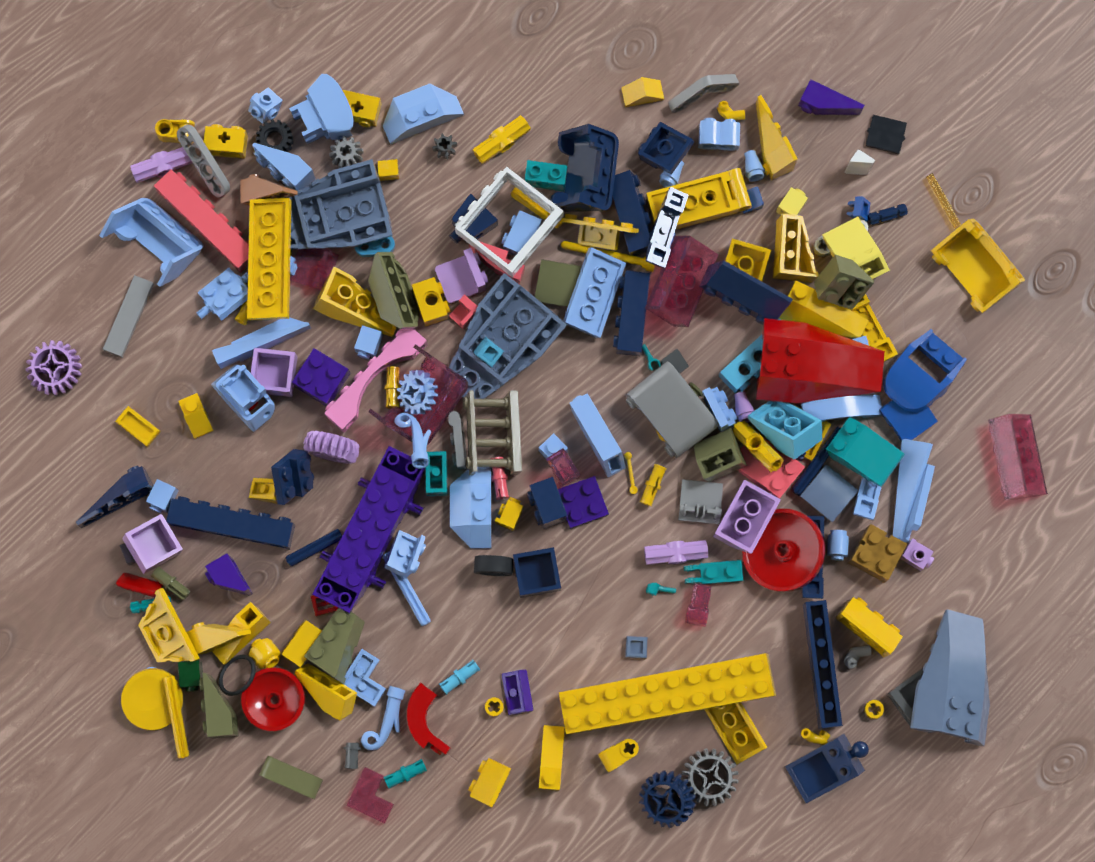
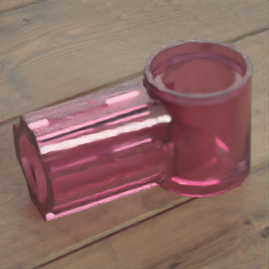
M694 583L685 623L706 627L711 586Z

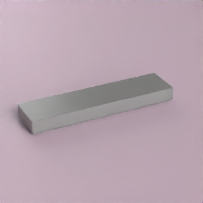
M134 275L103 347L104 351L123 358L154 286L153 282Z

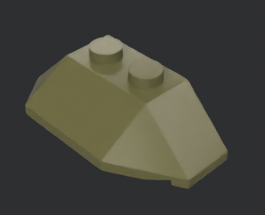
M377 252L374 256L368 282L381 319L400 329L418 327L417 321L420 310L406 271L395 259L392 252Z

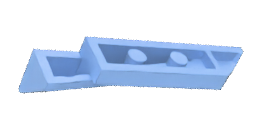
M290 317L289 319H279L231 342V345L214 349L212 352L220 369H223L239 360L242 362L252 357L254 348L269 349L311 329L309 322H302Z
M903 439L901 442V451L905 455L899 463L893 536L905 543L909 542L911 531H917L922 524L935 466L927 464L933 444Z

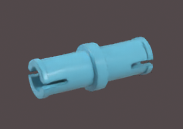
M472 659L461 669L454 670V674L439 683V686L447 695L458 685L465 684V680L480 671V668Z

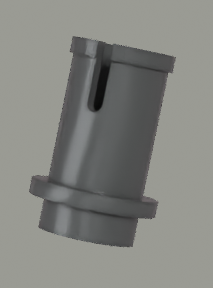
M346 743V747H344L346 749L344 768L358 769V751L361 750V747H359V743Z

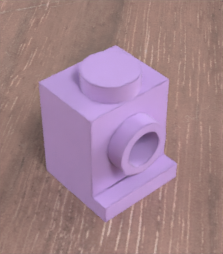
M913 538L908 542L900 557L901 560L919 571L923 570L924 567L929 568L934 560L931 556L933 551ZM918 551L923 554L921 559L916 556Z

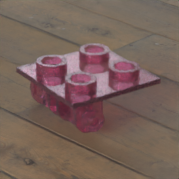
M329 248L298 249L295 257V264H297L298 268L295 275L290 274V280L321 290L332 268L335 267L339 254L333 253V250Z

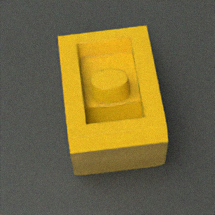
M198 393L178 401L194 439L214 431Z
M253 478L248 498L277 504L273 479Z

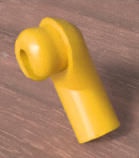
M727 101L719 102L717 111L724 119L745 120V110L733 111Z
M808 728L803 729L801 732V736L810 743L824 745L828 743L827 740L830 738V734L824 730H821L819 735Z

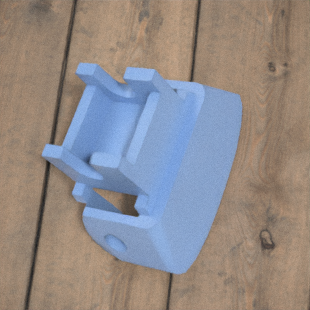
M321 74L307 90L309 93L306 95L307 100L289 108L295 120L302 118L307 130L301 133L307 144L323 136L326 139L331 138V140H342L343 136H346V139L352 136L350 130L353 127L354 119L348 100L339 84L331 76Z
M244 364L242 366L234 365L211 384L252 432H255L272 417L275 409L274 402L266 393V389L253 377ZM264 397L266 403L255 413L251 414L248 409Z

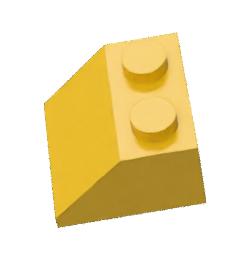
M488 758L487 762L483 760L478 769V772L481 773L478 780L473 779L468 789L471 792L470 797L493 808L511 768Z

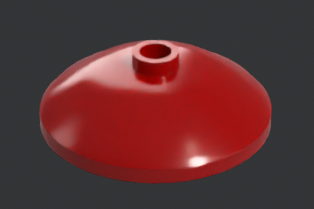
M266 668L255 673L251 685L242 692L241 704L246 718L254 726L266 731H280L294 724L300 717L305 704V694L300 681L292 673L281 668ZM274 696L278 697V703L276 704L271 702Z

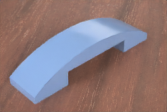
M880 395L836 397L801 404L803 411L822 420V422L849 418V416L851 418L882 416L879 411L882 407Z
M862 477L853 514L874 520L881 487Z

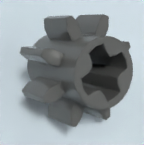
M442 133L439 139L434 138V143L437 146L432 148L434 152L438 151V158L443 156L448 160L451 154L456 155V151L453 148L457 147V142H452V135L446 137ZM446 144L447 149H444L442 145Z

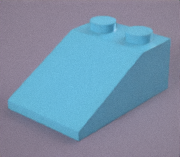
M768 401L748 415L750 422L779 452L794 460L822 441V420L790 403Z

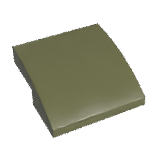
M541 259L535 297L540 302L568 307L581 266Z

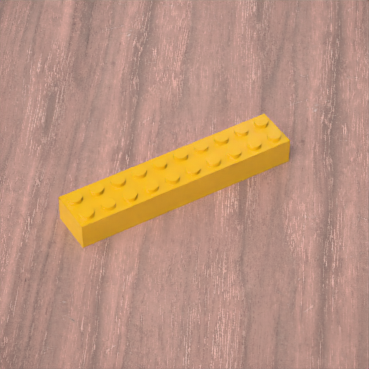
M767 653L559 692L566 734L581 733L776 696Z

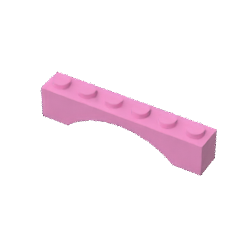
M414 328L399 329L395 334L396 338L392 342L388 341L381 350L383 352L378 357L374 356L367 365L369 367L364 372L360 371L357 373L351 386H345L339 393L340 397L327 405L325 408L326 417L343 433L358 419L362 396L371 381L387 367L402 361L415 359L428 345L427 340Z

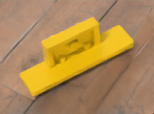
M565 214V217L560 220V222L580 225L577 244L611 250L618 249L620 231L639 232V229L633 228L631 223L621 222V226L614 225L612 220L602 219V223L595 222L596 218L584 217L583 220L577 219V215Z

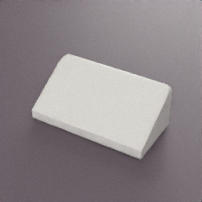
M857 150L844 173L867 175L875 160L861 150Z

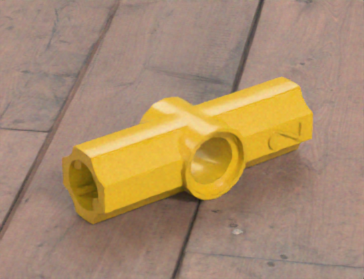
M520 115L505 127L501 126L495 129L488 139L472 149L479 162L484 164L498 153H504L509 150L516 140L531 130V127L526 119Z
M742 421L734 425L732 430L734 436L751 452L754 458L758 459L770 472L781 468L784 461L783 458L747 422Z

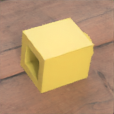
M791 187L776 212L780 215H798L806 204L808 197H806L802 190Z

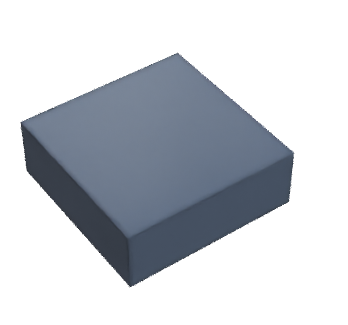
M627 636L625 658L646 659L648 637Z

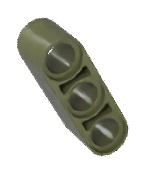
M267 756L259 774L266 779L312 799L316 798L323 779L271 756Z

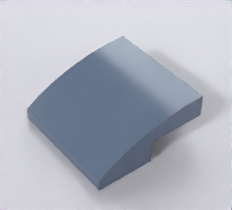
M825 465L801 494V497L833 522L858 490L828 465Z

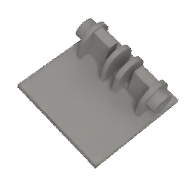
M682 479L678 520L720 524L723 484Z

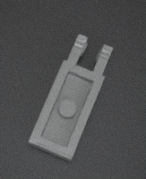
M451 411L448 415V422L453 428L454 433H450L451 444L455 445L456 452L452 453L453 464L457 465L459 470H467L465 465L467 455L463 419L459 412Z

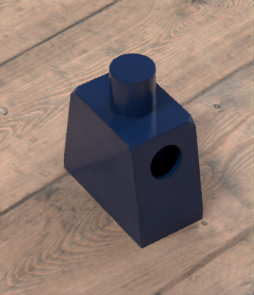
M472 194L466 198L451 220L454 227H456L455 224L458 222L459 217H464L469 212L468 207L474 200L478 201ZM484 208L467 228L466 232L478 240L498 226V219L488 209ZM455 230L449 235L456 244L462 240Z

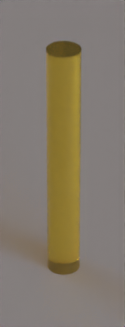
M931 173L926 178L954 229H957L962 224L934 174Z

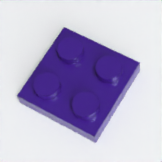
M595 476L558 489L567 513V522L570 529L609 515Z

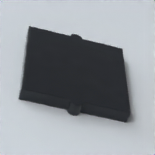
M873 114L870 128L867 129L868 137L865 146L900 154L902 142L905 140L904 134L907 123Z

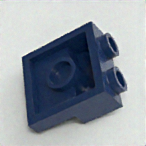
M659 122L657 127L651 130L647 141L639 147L638 155L640 160L655 169L659 167L672 175L694 144V141L681 132Z
M293 449L271 467L277 504L285 505L295 496L303 497L314 488V475L310 469L311 456L308 454V451Z

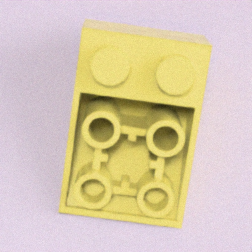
M859 217L822 234L832 257L836 254L853 260L872 279L890 271L881 251Z

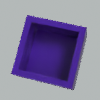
M313 348L293 379L292 384L298 390L327 407L350 376V371L345 366Z

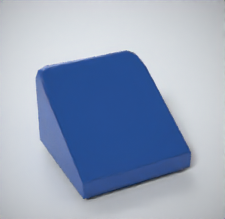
M758 186L747 190L752 207L743 211V214L762 209L764 206Z

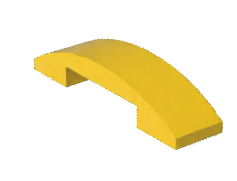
M865 294L852 311L869 320L862 336L867 337L869 346L885 351V362L898 356V353L890 338L886 337Z

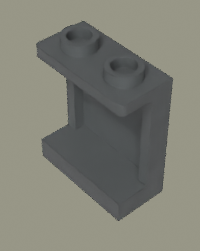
M923 668L887 693V696L909 726H911L916 685L918 680L922 678Z

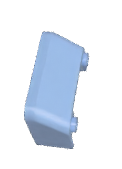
M148 198L138 199L112 211L99 235L101 238L115 233L123 241L136 239L163 261L160 266L162 276L157 283L159 287L178 278L203 248L202 242Z

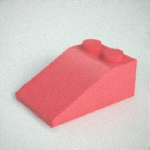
M763 437L784 460L781 468L770 472L743 445L740 450L747 466L738 471L757 487L779 499L805 468L796 459L794 460L779 452L770 441Z

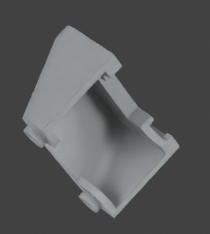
M668 361L625 394L628 405L632 409L636 407L638 410H641L665 440L666 447L664 449L670 457H680L719 426L715 417L675 367Z

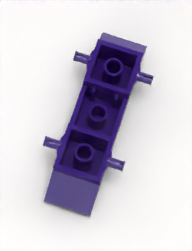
M388 446L371 481L363 477L360 478L358 485L366 488V491L333 555L324 550L322 552L323 555H320V559L329 563L312 595L351 613L371 584L381 589L384 588L386 581L376 577V570L396 528L409 510L421 515L424 507L413 502L425 468L418 469L413 467L411 456Z

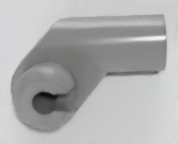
M870 645L850 648L844 657V664L849 669L855 668L860 657L871 656Z

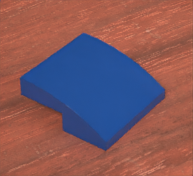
M891 400L879 409L887 424L894 429L901 442L903 439L913 440L938 422L929 407L921 412H909Z

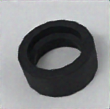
M496 555L475 556L474 573L486 576H512L513 558Z

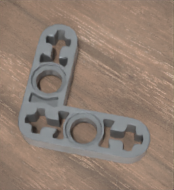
M735 74L705 76L671 99L668 105L672 113L679 112L706 93L727 92L739 86V81Z

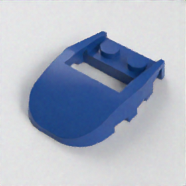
M930 329L909 344L896 358L884 376V391L902 409L909 412H921L946 393L967 359L965 357L962 358ZM917 348L948 374L940 384L909 358Z

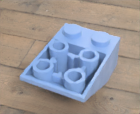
M257 143L252 144L255 151L253 154L257 157L256 161L263 168L267 166L273 178L277 181L281 180L286 187L296 191L302 190L316 180L312 168L298 155Z

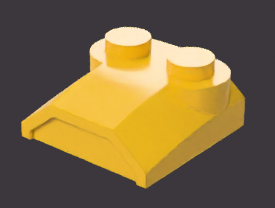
M732 238L725 261L762 282L771 249Z

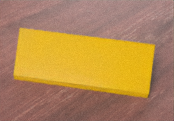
M742 703L704 709L736 764L767 748Z

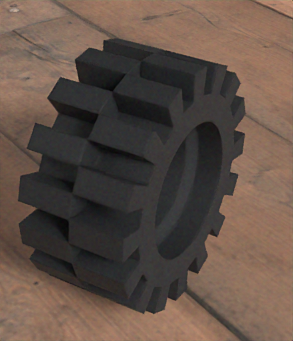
M271 119L270 123L265 121L264 126H259L260 130L256 132L257 144L284 152L291 151V145L294 142L293 135L285 122L281 123V120L275 122L274 119ZM277 132L282 135V141L279 145L272 146L267 142V138L271 133Z

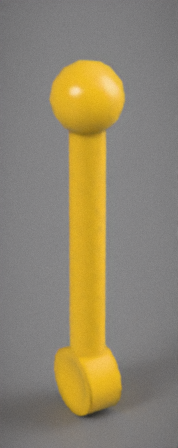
M626 452L624 458L627 460L631 484L629 491L631 494H636L638 489L634 483L631 464L632 454Z

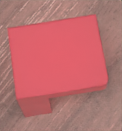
M464 294L459 300V305L449 316L464 330L473 319L478 306Z

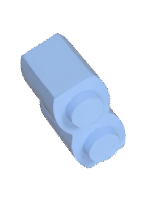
M705 118L700 121L698 148L728 151L739 149L740 123L736 122V120L725 119L724 122H719L714 118Z

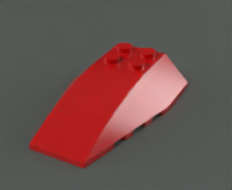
M764 318L763 346L756 400L799 404L822 399L881 392L885 351L808 323Z

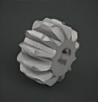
M343 136L342 142L336 139V145L330 146L333 152L329 153V156L333 159V165L339 164V168L357 164L356 161L362 162L363 160L360 156L364 153L363 149L360 148L361 144L359 141L354 143L353 137L347 141L346 136ZM347 151H350V154H346V156H343V153H347Z

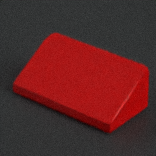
M123 573L116 582V585L120 588L154 598L156 597V590L163 587L157 581L130 573Z

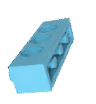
M762 335L719 373V377L734 393H737L739 390L743 392L750 386L749 381L753 377L757 379L760 376L761 362L756 361L753 355L756 353L762 355ZM746 367L749 370V374H740L739 368Z

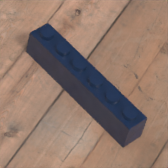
M178 496V499L171 498L166 519L168 525L290 549L295 524L291 522L290 518L279 517V519L270 518V514L259 512L258 515L250 514L251 511L239 508L238 511L230 510L231 507L218 504V507H213L206 501L198 500V503H193L186 497Z
M826 600L805 602L803 604V613L818 729L841 727L843 725Z

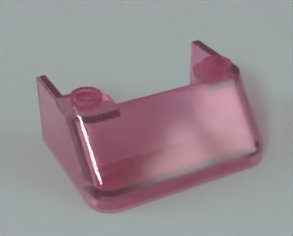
M415 344L413 348L426 356L420 369L430 373L429 378H435L433 385L438 386L434 390V393H437L438 396L433 398L436 404H430L432 410H425V414L415 415L411 414V412H405V410L399 407H393L384 417L371 408L368 412L384 425L411 442V426L400 428L395 424L394 420L400 413L413 415L420 424L423 436L427 430H431L427 442L428 445L467 391L468 381Z

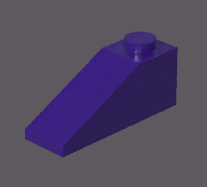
M811 79L798 104L802 111L815 115H860L865 106Z

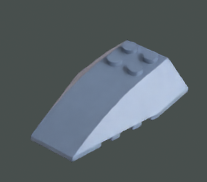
M373 159L333 170L327 173V176L311 182V185L302 190H297L298 195L289 197L291 199V249L356 247L393 236L390 216Z
M504 273L478 304L475 315L469 323L467 332L460 342L458 351L451 361L443 382L462 398L466 397L470 390H474V399H485L538 360L567 324L530 292ZM484 337H487L504 351L493 367H490L473 353Z
M947 609L937 630L936 641L931 646L928 662L924 664L922 678L918 680L916 685L910 728L927 733L940 732L963 738L966 743L985 746L990 700L983 619Z

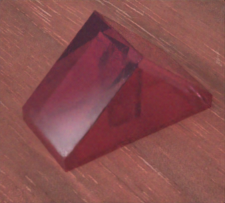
M564 448L546 458L561 488L581 475Z

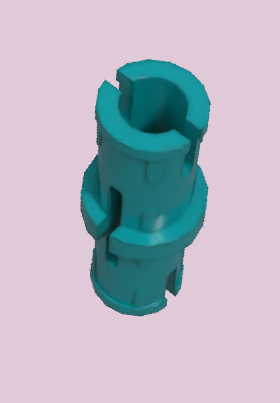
M420 759L406 767L401 766L396 772L384 776V780L390 789L404 781H411V778L426 772L427 769L423 760Z

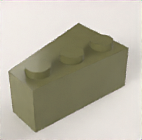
M338 608L304 657L345 684V675L348 666H351L353 660L351 657L354 648L358 645L365 622L354 613H348Z

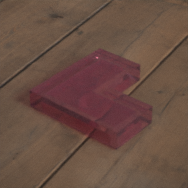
M365 767L347 806L385 824L394 804L376 796L384 776Z

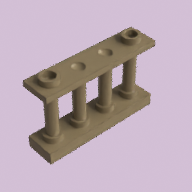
M470 390L466 397H463V409H466L468 438V457H466L465 465L466 469L469 470V475H474L477 472V467H506V469H509V475H518L522 472L518 391H509L503 399H474V390ZM474 407H503L506 409L507 417L504 419H475ZM475 427H504L507 429L508 437L505 439H476ZM476 447H505L508 449L509 457L506 459H477Z

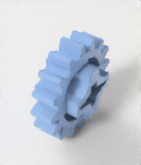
M411 370L409 374H404L405 380H400L399 383L402 386L397 388V391L401 394L397 399H402L400 406L405 407V412H411V414L415 415L425 414V410H432L430 404H436L433 398L438 396L437 393H434V390L438 388V386L433 385L435 378H429L430 373L423 370Z

